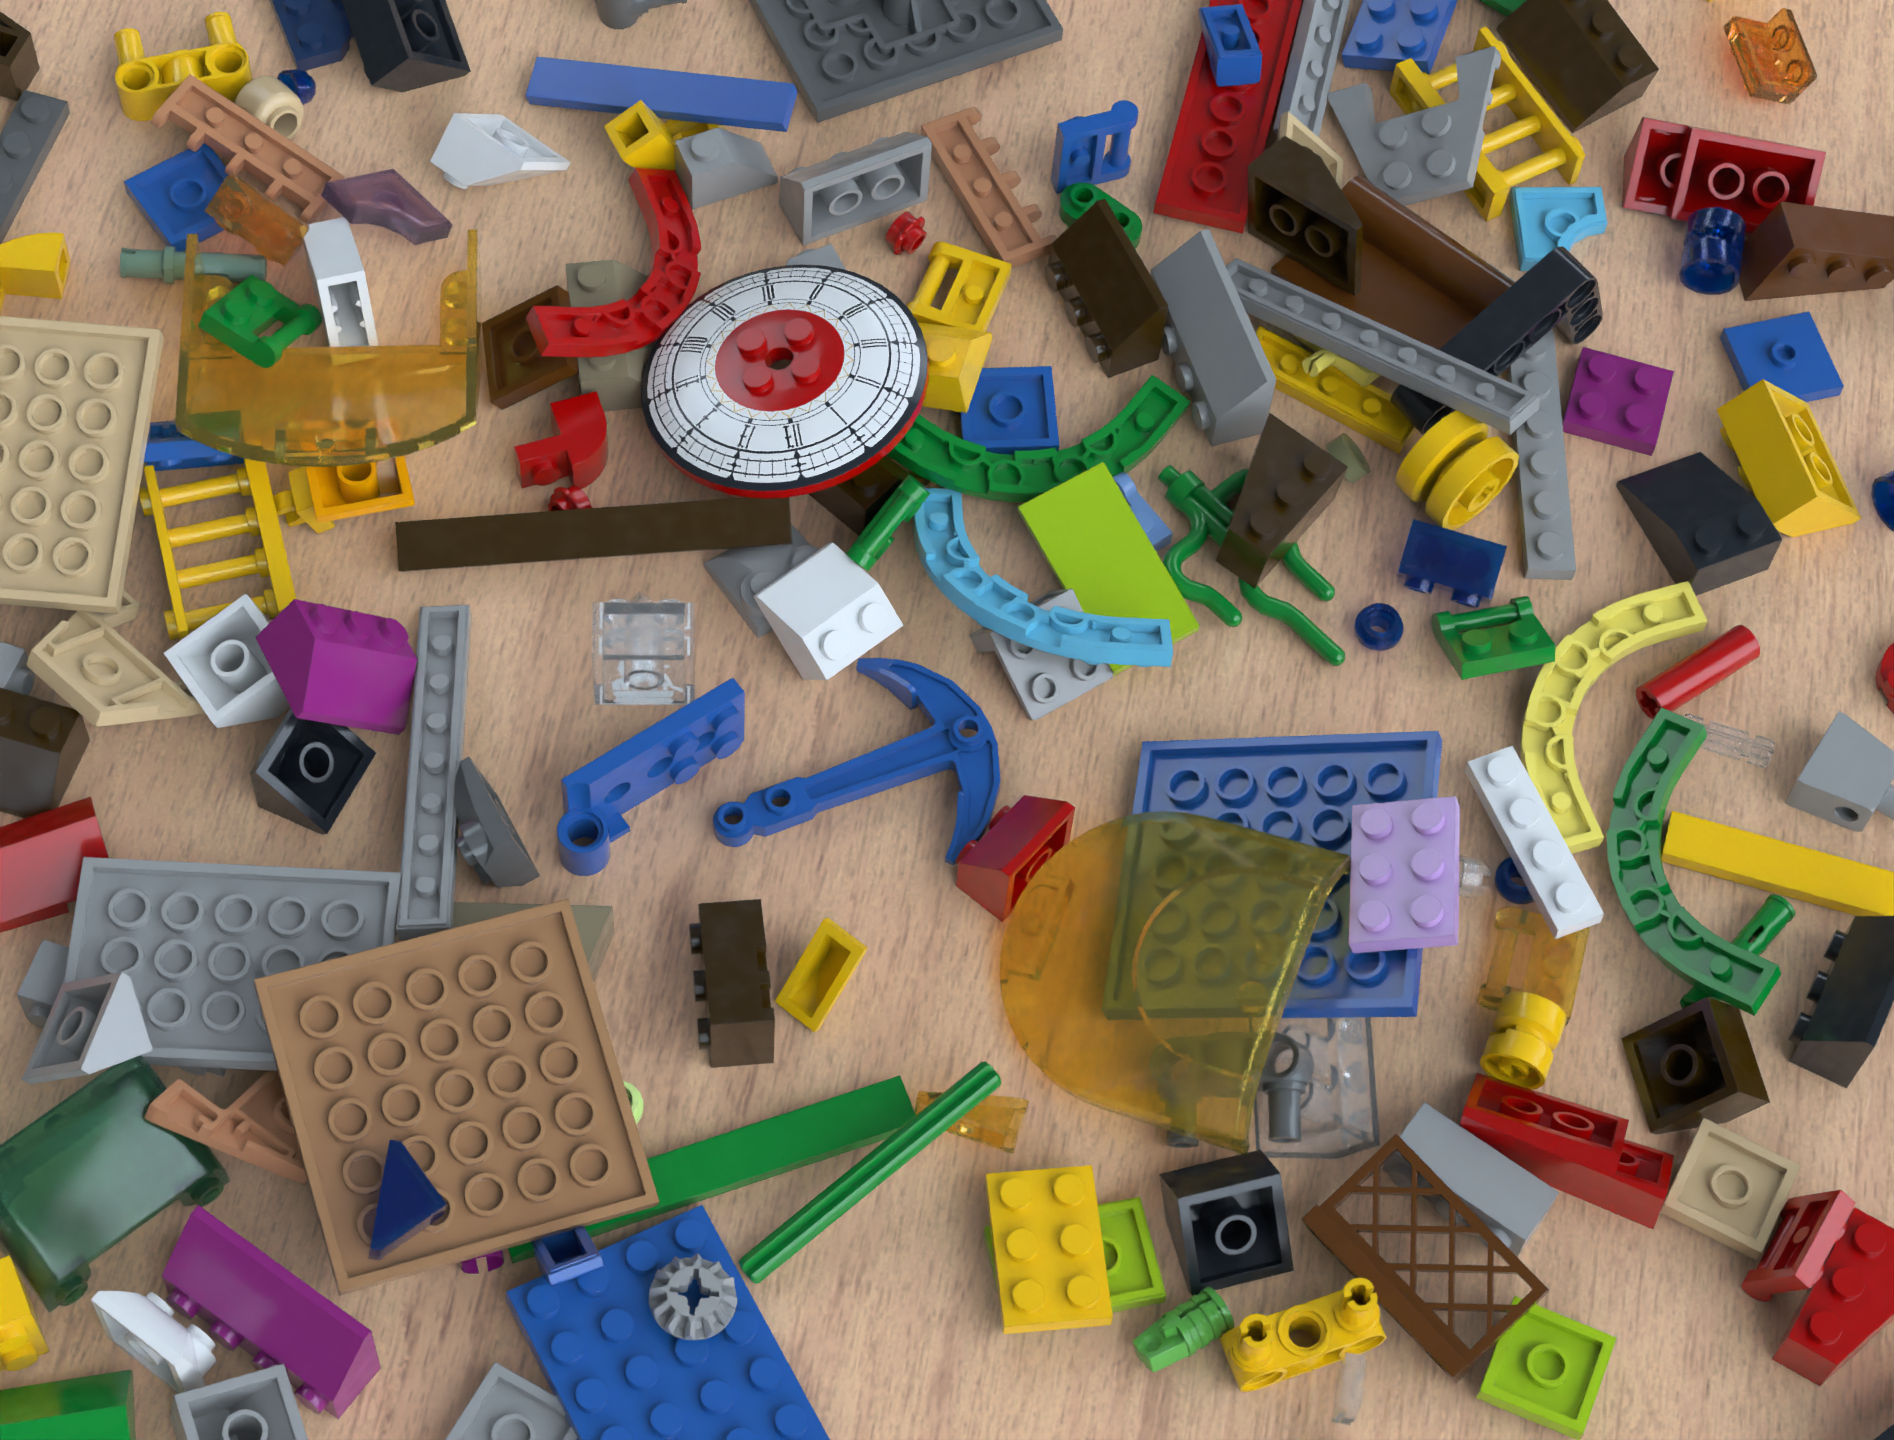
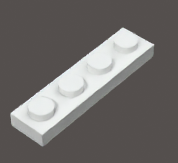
M1513 745L1468 761L1465 773L1554 939L1600 923L1604 912Z

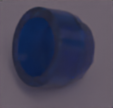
M293 69L283 70L279 73L277 79L290 88L299 97L303 105L312 101L316 94V82L306 71Z

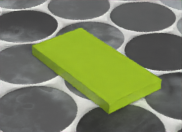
M1104 462L1018 506L1019 515L1062 589H1073L1084 613L1111 617L1168 619L1172 645L1199 631L1200 625ZM1108 663L1113 676L1134 666Z

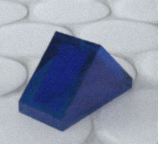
M391 1139L389 1141L368 1259L379 1261L442 1217L447 1206L401 1141Z

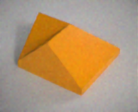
M397 422L299 439L317 523L415 505Z

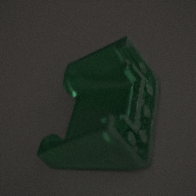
M141 1055L113 1065L0 1145V1251L5 1257L10 1255L21 1278L49 1313L59 1305L68 1306L84 1295L88 1289L86 1282L91 1275L89 1263L177 1199L184 1206L197 1204V1206L203 1207L214 1201L222 1193L224 1185L230 1182L227 1171L209 1146L151 1123L144 1118L150 1104L167 1087Z

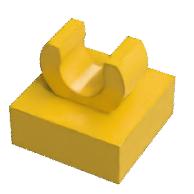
M305 466L288 472L292 490L282 491L273 496L277 515L285 514L289 527L306 522L317 534L336 527L334 520L317 523Z

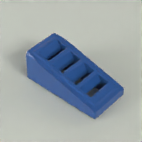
M578 1226L571 1231L530 1242L539 1270L550 1285L560 1284L604 1266L601 1255L584 1226Z

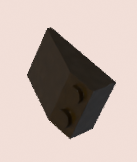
M1284 135L1248 165V233L1355 296L1361 290L1363 224L1322 158L1310 148L1302 146Z

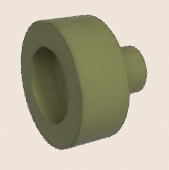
M1342 433L1326 445L1330 455L1348 466L1344 477L1349 482L1355 483L1370 473V467L1365 456L1347 434Z

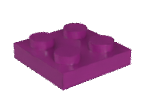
M1582 347L1562 422L1563 432L1652 456L1657 444L1674 371Z

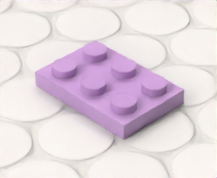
M1456 796L1352 806L1349 945L1353 953L1458 945L1460 806Z

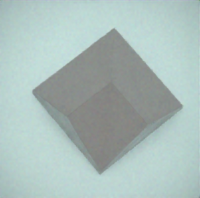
M117 972L63 983L22 1080L31 1085L89 1075L153 1051L141 1013L142 1005L131 977L123 972Z

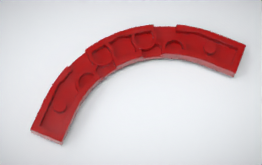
M635 168L628 179L646 222L651 241L652 257L646 282L627 301L621 299L613 303L593 307L533 305L526 316V321L541 356L606 357L642 348L660 338L689 305L696 292L701 272L698 271L697 257L701 250V240L694 214L675 170Z

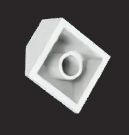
M828 543L753 596L803 680L830 679L903 626L879 583L834 543Z
M247 594L241 596L164 652V655L216 728L277 718L290 708L255 639L270 622Z

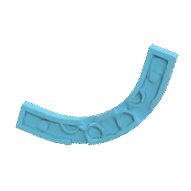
M924 488L930 495L912 517L915 548L921 564L938 589L955 606L977 621L979 625L1026 646L1059 656L1082 660L1091 665L1109 663L1140 667H1171L1173 645L1168 619L1100 616L1056 605L1050 611H1047L1029 603L1028 594L1012 586L997 574L990 577L979 566L980 557L971 545L965 531L961 493L951 489Z

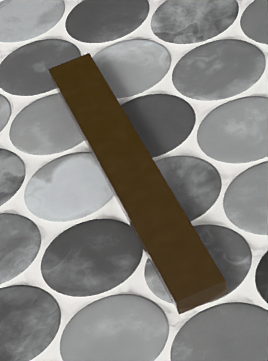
M743 497L395 522L400 572L793 544L790 497L769 499Z

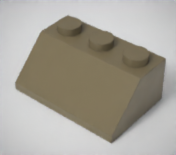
M613 259L566 264L567 292L569 293L570 306L593 307L606 305L621 299L627 301L637 293L639 288L646 282L648 276ZM657 340L642 348L624 354L606 357H577L580 395L597 391L604 412L642 408V376L647 359Z

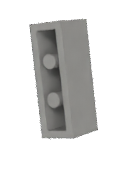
M1425 1102L1399 1136L1517 1257L1544 1220L1559 1194L1557 1190ZM1396 1152L1384 1163L1382 1170L1389 1174L1390 1179L1396 1186L1411 1187L1412 1166ZM1420 1174L1418 1175V1187L1433 1188ZM1422 1196L1434 1204L1435 1210L1449 1221L1450 1205L1441 1196ZM1456 1212V1223H1462L1466 1227H1471ZM1479 1236L1481 1242L1488 1247V1244Z

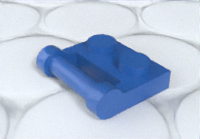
M1121 100L1112 105L1111 111L1086 117L1077 116L1057 124L1051 172V183L1056 194L1062 193L1066 187L1074 183L1084 182L1097 185L1127 176L1131 164V158L1128 154L1131 129L1136 126L1139 113L1134 103ZM1112 135L1110 151L1104 156L1106 136Z

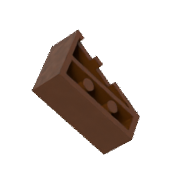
M1780 202L1731 256L1744 300L1752 301L1885 288L1894 279V216Z

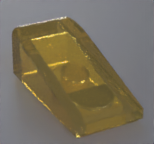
M919 1091L916 1098L915 1114L917 1115L943 1092ZM989 1095L945 1132L1009 1154H1014L1026 1120L1030 1100L1018 1097Z

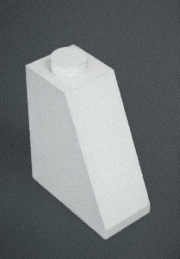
M347 217L300 226L307 264L333 362L380 353L365 271Z

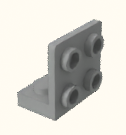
M1072 588L1049 591L1029 602L1047 611H1050L1056 605L1084 613ZM983 627L969 635L978 653L996 652L1029 720H1037L1113 677L1108 663L1091 665L1082 660L1044 652L1018 643L989 628Z

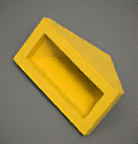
M830 918L823 919L774 1002L813 1032L819 1031L868 947Z

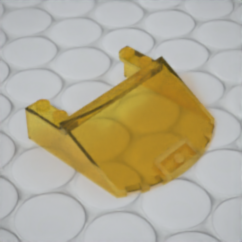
M468 229L467 270L457 271L448 275L441 284L440 345L286 348L282 351L281 359L269 368H262L198 327L203 312L233 290L234 286L225 277L205 275L197 234H187L175 416L176 430L213 449L245 459L290 466L331 467L371 463L408 455L455 437L477 424L482 371V273L477 229Z

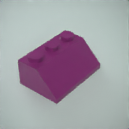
M294 599L255 637L296 718L396 735L405 730L417 657L408 642L409 636L407 631L397 620Z

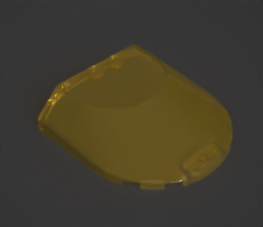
M1159 811L1128 815L1088 830L1057 851L1037 871L1020 895L1006 927L1000 954V986L1005 1013L1019 1044L1032 1062L1050 1081L1085 1103L1247 1155L1250 1147L1249 1129L1254 1100L1268 1052L1326 899L1343 874H1350V856L1186 812Z

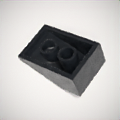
M1701 452L1617 482V489L1674 583L1678 584L1689 581L1695 596L1768 570L1782 541L1780 534L1760 502Z

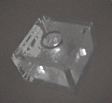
M625 599L593 602L592 669L595 705H687L695 700L694 602H681L675 599H663L658 602H630Z

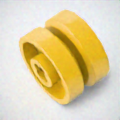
M1457 410L1442 418L1420 438L1402 461L1395 479V485L1416 503L1427 501L1425 513L1446 532L1460 528L1484 510L1510 480L1519 459V455L1500 437L1487 438L1488 426L1485 423Z

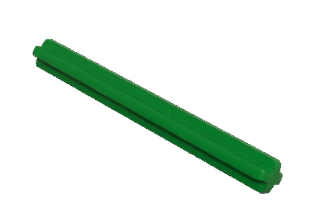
M986 1061L980 1062L741 1257L738 1262L739 1266L750 1281L757 1284L764 1280L1000 1087L1001 1078Z

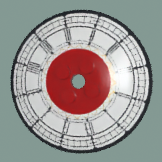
M786 265L766 268L728 280L704 293L690 303L678 319L658 338L647 359L642 376V409L651 437L662 455L671 465L695 482L716 491L748 498L769 499L806 495L830 488L859 475L881 460L902 440L917 418L926 397L929 383L928 352L922 330L908 307L894 293L872 279L848 270L822 265ZM786 359L792 361L784 369L775 370L769 368L778 360Z

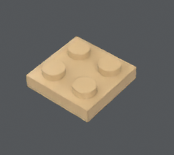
M1703 1118L1666 1195L1660 1212L1757 1260L1764 1250L1801 1165Z

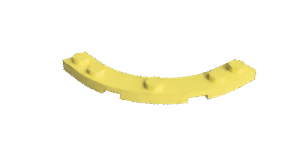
M1689 581L1643 592L1599 610L1593 614L1590 621L1579 627L1571 635L1568 634L1556 647L1555 662L1545 663L1538 674L1528 699L1522 722L1520 741L1521 762L1572 854L1598 847L1604 838L1585 796L1575 764L1572 731L1579 706L1599 676L1625 656L1659 642L1704 630L1708 620Z

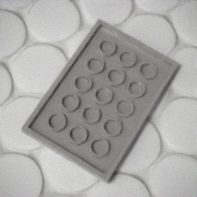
M83 857L64 983L117 972H123L131 977L142 1005L141 1013L153 1051L119 1064L277 1071L256 995L254 979L396 943L401 873Z

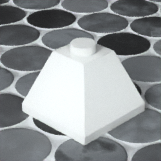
M469 113L453 114L430 160L431 163L444 171L443 178L446 181L462 189H468L469 186H491L566 171L571 163L503 115Z

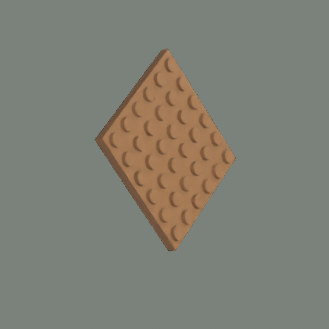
M569 899L254 979L256 995L339 1296L571 1231L578 1226L585 1227L658 1205L657 1192Z

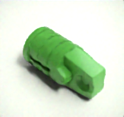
M1206 1287L1198 1295L1190 1297L1187 1302L1181 1303L1174 1310L1163 1314L1160 1319L1136 1337L1132 1343L1139 1360L1150 1371L1156 1372L1183 1358L1192 1356L1198 1349H1202L1209 1345V1342L1217 1340L1223 1333L1233 1329L1235 1325L1233 1317L1220 1295L1213 1288Z

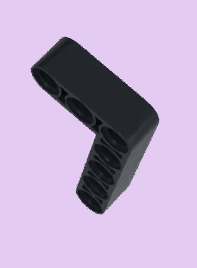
M1563 246L1558 247L1542 258L1439 350L1498 377L1554 327L1573 345L1578 344L1588 338L1603 319L1598 280ZM1401 384L1395 389L1390 398V402L1422 435L1442 418L1455 411V409Z

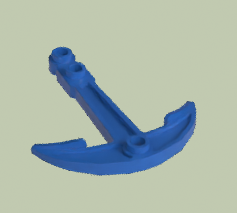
M860 658L857 662L856 671L887 688L910 710L916 708L918 704L932 727L810 777H795L754 792L748 796L744 803L728 802L721 805L713 816L715 836L719 842L726 846L739 847L749 842L754 834L766 837L810 821L819 812L945 770H953L956 774L960 791H957L956 825L945 862L954 866L959 853L965 845L973 839L979 842L991 822L999 795L1001 779L998 743L992 727L982 709L954 681L916 663L888 658ZM964 729H971L976 731L977 734L973 737H964L959 732ZM777 798H787L790 801L783 807H777L772 804V801ZM731 815L742 817V820L737 824H728L724 821L726 817Z

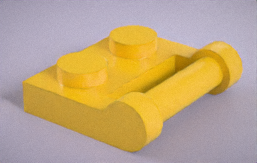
M934 243L928 255L930 262L913 302L907 303L906 306L917 322L986 331L1011 276L1012 264L950 243ZM953 268L959 270L942 309L931 307L946 271Z

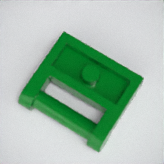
M250 275L204 311L198 327L262 368H269L281 359L282 351L300 336L312 334L322 324V316L315 306L305 303L298 305L278 292L270 283ZM279 320L284 323L271 336L258 337L276 321Z
M910 474L907 475L869 525L847 550L846 554L862 568L870 571L895 540L891 536L903 520L908 523L930 495L924 489V485Z
M1528 596L1511 598L1510 604L1451 615L1449 611L1432 614L1431 625L1434 637L1461 680L1555 662L1556 645L1535 616Z

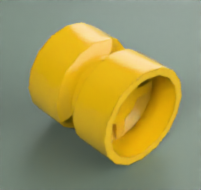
M1521 991L1510 992L1504 995L1493 1023L1495 1032L1490 1033L1480 1059L1482 1069L1490 1077L1528 1089L1542 1087L1554 1058L1552 1050L1556 1049L1567 1020L1565 1012L1547 998L1533 993Z

